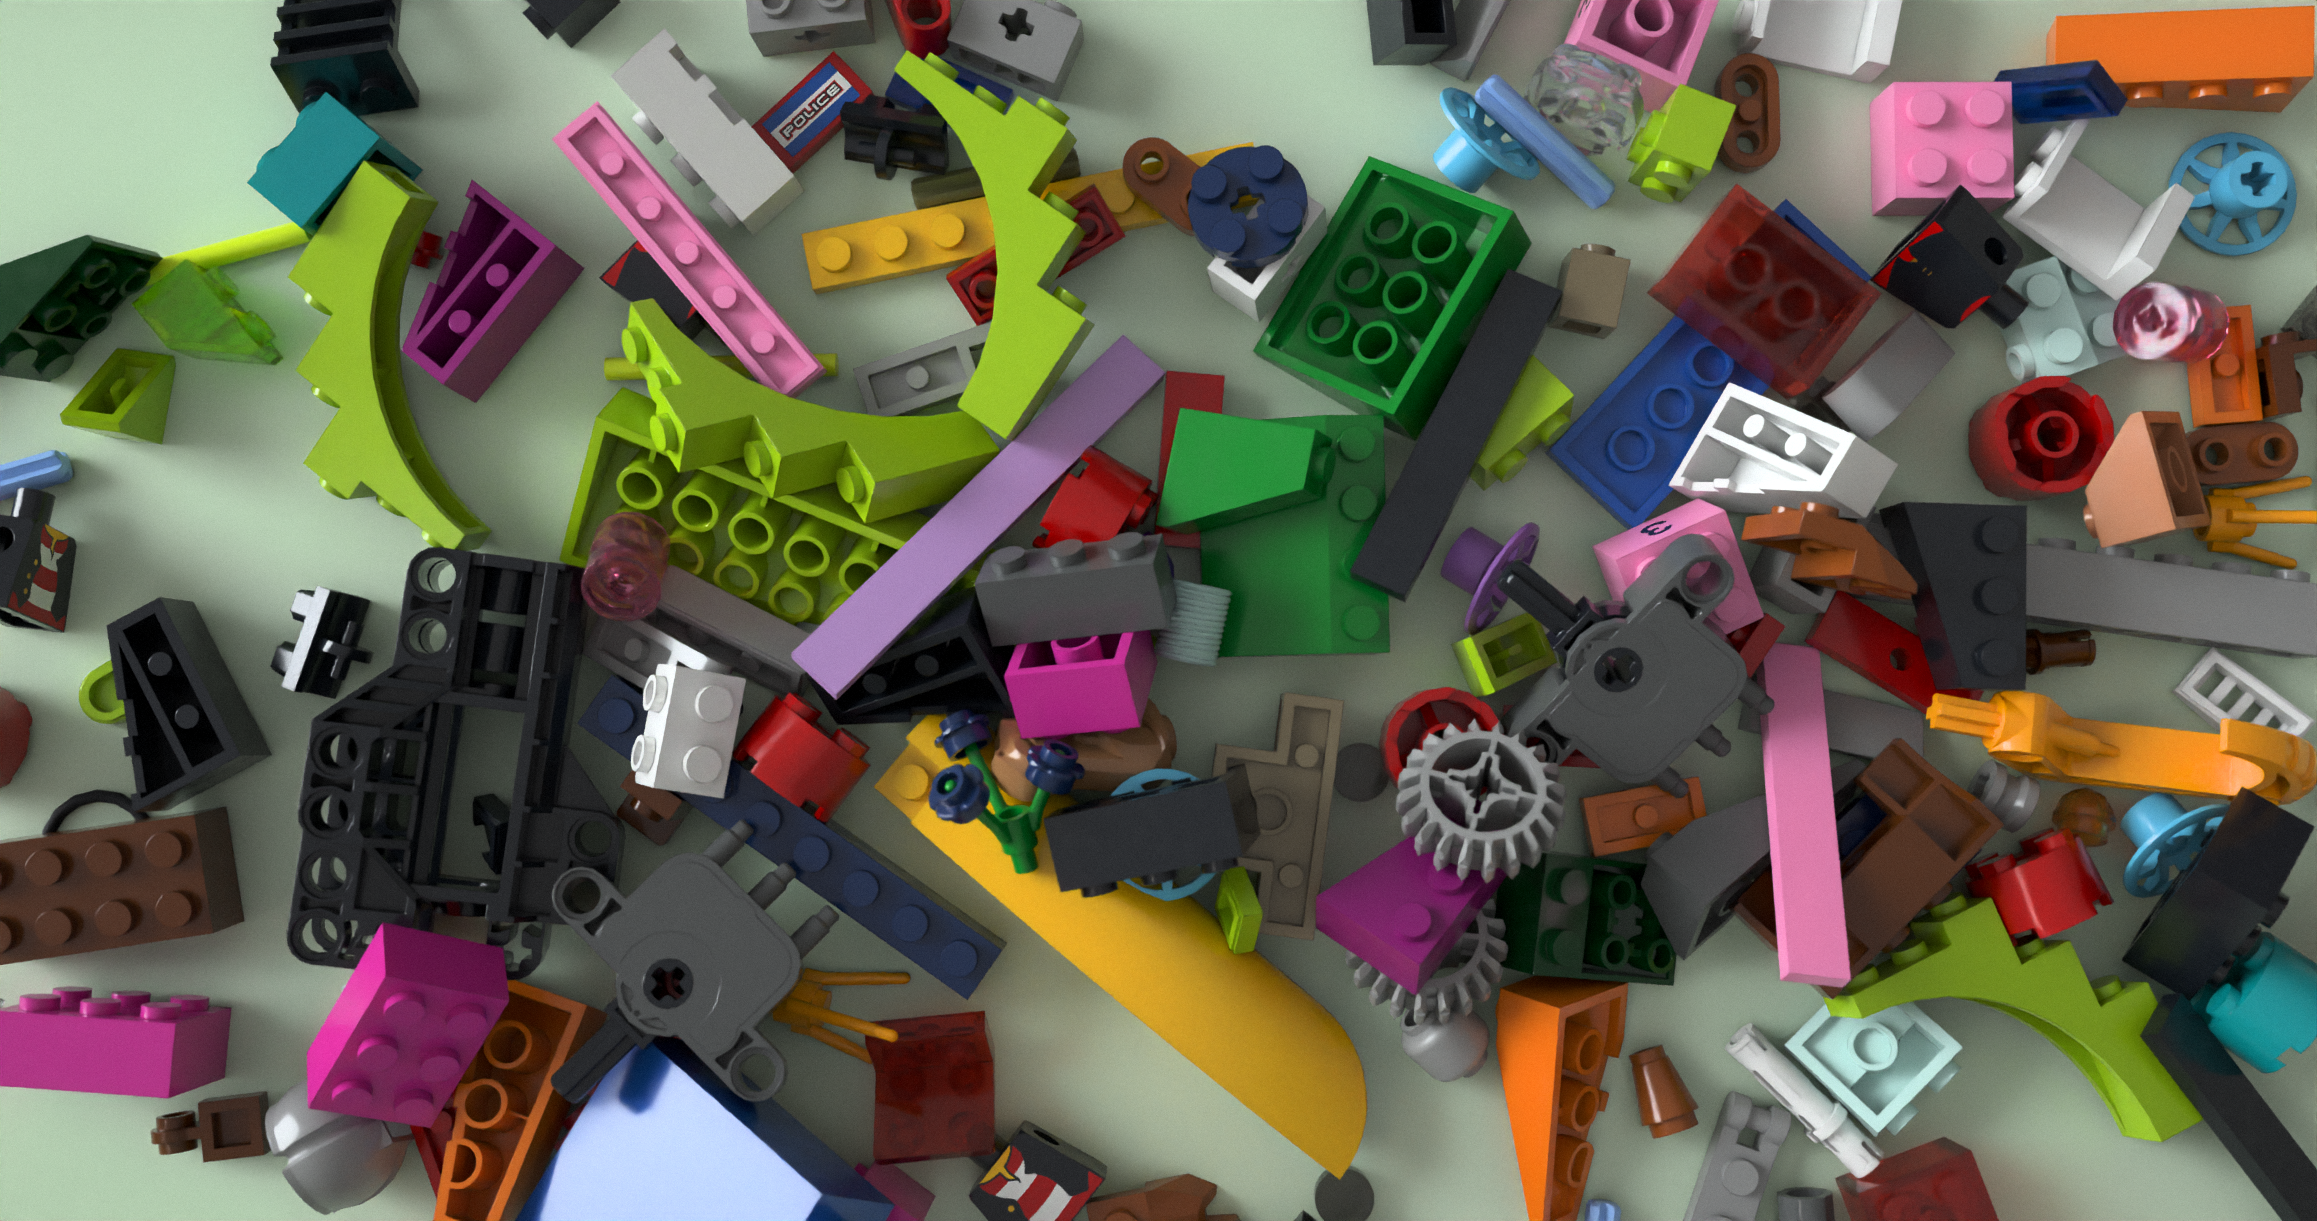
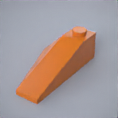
M1533 976L1500 988L1499 999L1495 1009L1497 1019L1496 1049L1529 1221L1577 1220L1594 1155L1592 1144L1586 1141L1589 1128L1596 1117L1597 1111L1605 1112L1609 1092L1600 1089L1608 1056L1619 1058L1624 1039L1628 982Z

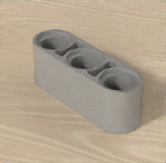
M1915 309L1885 332L1831 387L1822 399L1857 437L1867 442L1892 423L1950 361L1955 352Z

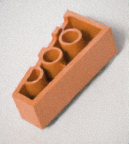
M2315 6L2056 16L2046 36L2045 103H2062L2063 108L2072 110L2088 109L2098 105H2112L2133 108L2160 107L2281 113L2314 77Z
M507 980L509 1002L465 1071L462 1083H458L456 1087L453 1107H457L453 1136L452 1140L447 1141L433 1221L516 1220L544 1173L554 1148L553 1146L557 1141L563 1122L572 1104L555 1090L550 1079L604 1025L608 1015L606 1012L516 980Z

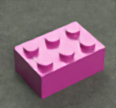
M382 922L307 1052L308 1109L431 1128L509 1002L503 948Z
M66 986L53 988L52 994L21 995L19 1004L0 1008V1086L171 1098L225 1078L231 1007L209 1006L208 996L176 995L171 996L170 1003L150 1002L151 993L146 991L112 992L111 998H93L92 988Z

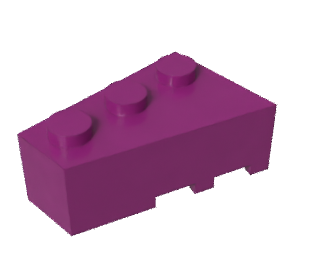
M471 180L465 195L470 200L458 232L450 231L444 246L449 251L436 284L429 282L401 351L441 384L476 403L585 268L479 184Z
M1476 799L1475 814H1479L1482 802ZM1445 816L1453 823L1457 824L1458 826H1461L1455 819L1449 816ZM1408 837L1317 895L1316 929L1414 995H1417L1506 878L1507 874L1502 869L1496 868L1494 878L1487 884L1481 876V870L1470 869L1469 875L1461 881L1457 875V865L1449 863L1437 872L1433 864L1435 852L1418 856L1417 851L1414 849L1415 837Z

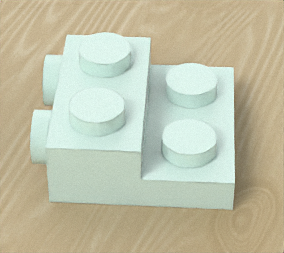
M2052 256L2016 269L2006 283L2029 301L2026 309L2011 325L2005 329L1999 326L2008 348L2006 350L2008 368L2011 374L2021 381V384L2040 376L2067 377L2142 349L2123 298L2121 297L2117 301L2057 257Z
M1913 1002L1889 1007L1864 1019L1831 1016L1825 1004L1784 1045V1048L1830 1091L1829 1094L1835 1100H1838L1875 1138L1885 1128L1893 1136H1896L1919 1112L1911 1101L1926 1086L1937 1094L1962 1069L1953 1059L1960 1053L1963 1047Z

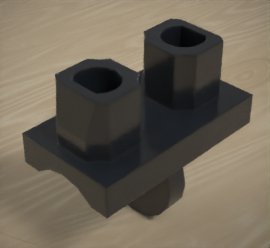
M868 95L862 104L845 101L840 110V118L845 130V160L874 164L876 177L883 180H892L897 168L945 175L949 167L947 121L934 105L924 103L921 107L917 108L916 112L895 109V104L887 97Z
M317 586L315 591L302 589L297 591L290 611L293 619L303 622L297 643L284 641L278 646L270 665L272 670L284 677L281 687L294 692H305L336 699L342 680H346L352 660L366 664L371 663L374 652L358 646L365 626L362 623L371 600Z

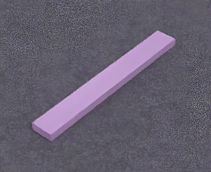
M1122 335L792 652V659L837 700L1082 460L1081 455L1090 445L1096 447L1163 381L1166 372L1128 338Z

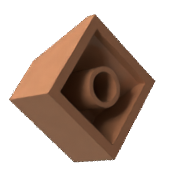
M2140 411L2130 414L2085 489L2088 504L2083 507V516L2090 535L2094 539H2099L2101 548L2139 544L2212 525L2180 413L2171 411Z

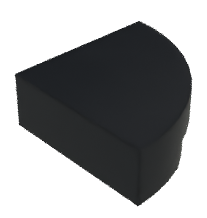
M492 793L474 797L472 802L474 826L484 825L490 851L482 852V855L490 869L496 875H499L502 872L510 809Z

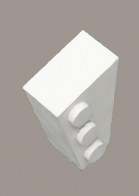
M664 28L617 69L611 77L640 110L632 117L634 122L655 145L664 138L678 152L670 161L693 187L703 180L716 194L708 203L731 229L741 222L755 236L804 192V189L793 173L748 122L741 118L721 96L711 80L705 74L702 75L677 45L678 43Z
M1729 382L1668 486L1691 500L1699 498L1726 510V512L1770 514L1773 506L1790 507L1800 510L1802 502H1814L1838 508L1840 510L1838 517L1866 519L1898 464L1856 435Z

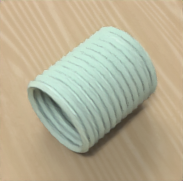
M1173 579L1177 595L1169 627L1158 631L1160 636L1157 637L1158 642L1155 643L1157 649L1154 652L1165 658L1214 667L1217 665L1216 660L1219 659L1218 655L1220 654L1218 650L1221 649L1219 645L1222 643L1220 639L1223 638L1221 633L1225 632L1223 627L1226 626L1224 622L1227 618L1225 616L1228 615L1226 610L1229 609L1228 604L1231 603L1230 596L1233 594L1229 590Z

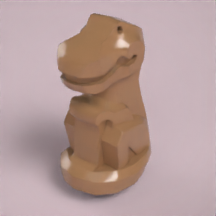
M1149 698L1140 727L1130 728L1116 734L1096 731L1070 734L1061 739H1054L1073 747L1079 753L1076 763H1080L1085 768L1083 779H1076L1072 790L1084 789L1113 792L1129 777L1143 771L1157 768L1171 769V763L1175 758L1177 750L1176 734L1172 722L1166 715L1160 714L1156 705ZM1002 718L996 728L994 757L991 762V774L997 786L1013 798L1032 802L1038 787L1033 785L1025 776V771L1029 764L1027 761L1028 750L1032 746L1043 745L1044 741L1051 739L1044 737L1021 739L1016 718ZM1165 780L1150 781L1141 786L1145 791L1158 788Z

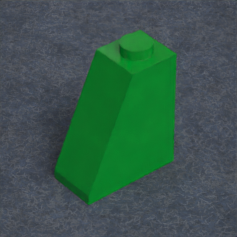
M1180 408L1156 525L1175 533L1188 535L1321 498L1323 483L1328 484L1335 469L1336 453L1334 448H1331L1332 439L1314 428Z

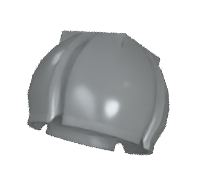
M307 1078L290 1087L276 1104L269 1107L265 1118L266 1134L273 1156H286L289 1159V1163L282 1172L285 1179L308 1206L323 1215L361 1205L381 1193L393 1181L402 1166L408 1145L415 1141L408 1124L308 1109Z

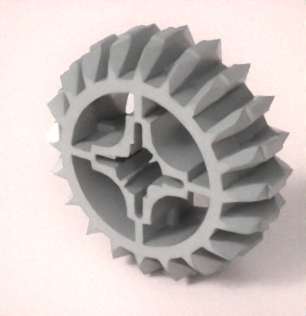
M1474 718L1468 725L1467 732L1461 733L1452 723H1449L1448 727L1444 730L1443 739L1429 733L1423 741L1422 750L1412 749L1407 758V768L1403 769L1399 774L1398 789L1400 794L1397 795L1396 810L1399 812L1398 815L1403 816L1401 829L1404 837H1415L1414 849L1417 851V855L1421 856L1435 852L1433 864L1437 872L1449 863L1458 866L1457 875L1461 881L1469 875L1470 869L1481 870V876L1487 884L1494 878L1496 868L1502 869L1513 879L1519 873L1520 862L1534 869L1535 865L1540 862L1542 851L1550 852L1556 844L1557 832L1563 827L1566 815L1563 807L1567 795L1565 785L1558 783L1560 776L1558 763H1545L1546 752L1544 744L1526 748L1527 737L1525 736L1524 729L1510 738L1503 735L1504 728L1500 721L1489 732L1481 731V727ZM1487 787L1486 799L1482 801L1479 814H1475L1476 799L1480 798L1482 788ZM1445 816H1449L1455 819L1461 826H1458L1457 824L1453 823Z
M1494 899L1487 901L1417 995H1414L1351 951L1346 950L1345 960L1347 966L1357 969L1354 973V983L1357 988L1372 987L1369 1001L1373 1007L1389 999L1391 1001L1390 1015L1393 1016L1394 1020L1402 1015L1404 1009L1407 1008L1414 1010L1413 1018L1418 1026L1424 1023L1427 1011H1435L1436 1018L1444 1025L1449 1021L1450 1007L1452 1006L1466 1017L1472 1012V998L1485 1003L1491 994L1489 983L1497 984V982H1500L1503 974V967L1500 962L1506 960L1508 945L1500 939L1504 937L1506 927L1503 919L1493 918L1496 912ZM1459 963H1467L1462 969L1452 975L1432 979L1435 973L1443 968H1458Z

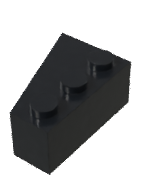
M1902 502L1880 509L1879 513L1884 528L1889 527L1899 561L1917 583V594H1911L1917 617H1913L1936 690L1991 692L2026 690L2027 506Z
M975 586L940 598L837 700L810 675L808 678L837 725L911 722L913 715L946 714L949 717L964 709H971L973 713L1002 712L1003 718H1015L1004 679L1015 647L1014 645L992 647Z
M159 597L106 625L117 700H123L128 730V737L123 738L125 756H131L135 778L137 793L131 794L133 813L170 810L272 755L194 602Z

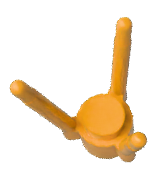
M2309 476L2287 478L2232 489L2210 488L2208 495L2203 496L2212 525L2194 529L2193 534L2198 541L2207 542L2208 552L2231 553L2289 570L2295 569L2297 567L2295 559L2239 541L2243 537H2251L2255 533L2257 523L2317 524V510H2257L2254 503L2246 502L2244 499L2309 487L2312 484V478Z
M806 968L794 992L773 1012V1020L791 1025V1032L810 1036L868 1064H874L877 1060L875 1053L823 1028L824 1023L889 1042H895L898 1039L897 1031L829 1010L832 992L822 990L823 986L907 984L911 978L905 972H823Z

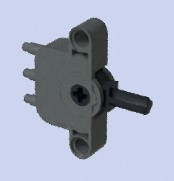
M1688 534L1680 536L1673 541L1623 592L1624 602L1603 600L1592 603L1583 596L1574 604L1523 561L1516 560L1512 564H1508L1502 570V574L1497 580V587L1550 630L1546 636L1552 649L1557 653L1560 668H1549L1502 717L1500 722L1504 728V735L1512 738L1524 729L1527 738H1541L1534 746L1544 744L1546 752L1545 763H1558L1559 766L1577 748L1610 776L1622 782L1638 784L1650 780L1664 792H1669L1675 798H1683L1688 793L1689 786L1680 778L1679 773L1669 765L1694 741L1705 750L1712 751L1718 757L1726 756L1731 750V742L1724 738L1722 732L1712 723L1737 698L1747 707L1755 709L1761 715L1769 714L1775 706L1774 700L1766 694L1765 689L1747 675L1745 661L1727 635L1707 617L1728 596L1733 588L1735 579L1733 568L1711 539L1701 534ZM1703 561L1710 562V567L1703 575L1693 579L1686 578L1687 573L1695 564Z
M739 820L731 829H726L701 854L689 852L673 856L657 868L628 897L610 879L594 869L586 867L568 870L554 884L552 901L558 914L617 973L615 981L617 997L603 1009L611 1018L550 1079L552 1086L565 1100L573 1104L579 1102L636 1045L642 1050H647L661 1036H679L736 1095L744 1100L758 1102L770 1099L778 1094L786 1084L788 1076L786 1059L757 1028L794 992L802 978L804 969L803 958L830 932V928L839 920V915L831 906L826 905L789 936L765 910L787 889V885L796 877V871L787 862L781 863L774 871L769 872L746 893L722 869L744 846V842L754 832V829L745 820ZM582 882H596L601 894L598 905L589 913H575L570 901L572 891ZM667 971L675 975L681 971L684 972L685 976L679 983L685 991L682 997L678 999L674 996L666 995L662 999L660 998L658 993L664 986L659 979L662 972ZM756 1054L767 1056L775 1065V1079L763 1091L750 1089L742 1079L741 1072L744 1063L748 1058Z

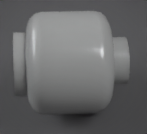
M1452 1006L1450 1007L1449 1021L1444 1025L1436 1018L1435 1011H1427L1424 1023H1421L1419 1026L1414 1022V1010L1407 1009L1400 1024L1403 1050L1431 1077L1441 1082H1450L1462 1076L1469 1078L1483 1067L1488 1056L1486 1048L1489 1044L1490 1033L1486 1022L1475 1011L1472 1010L1465 1017Z

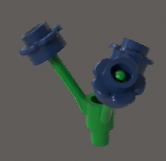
M971 709L956 712L939 724L942 734L935 739L934 744L936 748L944 749L949 761H958L968 757L971 764L966 767L962 764H955L937 774L932 782L929 794L930 808L936 811L937 816L941 820L952 821L956 824H966L977 818L998 839L1003 853L1011 856L1015 873L1026 874L1032 872L1039 866L1034 850L1038 845L1036 831L1041 827L1043 812L1050 794L1062 795L1070 793L1076 779L1081 780L1085 775V768L1080 763H1076L1079 753L1070 745L1057 740H1046L1043 745L1030 747L1027 755L1029 764L1025 771V776L1038 789L1030 807L1026 805L1009 806L1006 804L980 752L993 741V737L987 728L990 723L988 717L983 714L974 715ZM989 801L996 813L995 815L986 808Z

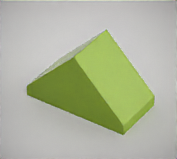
M116 348L61 412L62 424L106 437L162 445L176 368L174 356Z
M1528 612L1451 644L1470 691L1475 697L1495 693L1557 663L1541 623Z

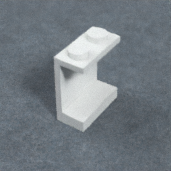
M1741 0L1732 26V33L1740 35L1736 56L1754 53L1767 58L1774 64L1870 84L1890 65L1903 0Z
M2080 113L2062 131L2055 126L2052 127L2032 149L2030 156L2035 158L2036 162L2033 161L2027 165L2014 180L2015 198L2011 201L2002 218L2117 301L2157 269L2195 196L2175 183L2146 208L2136 203L2071 155L2073 148L2090 121Z

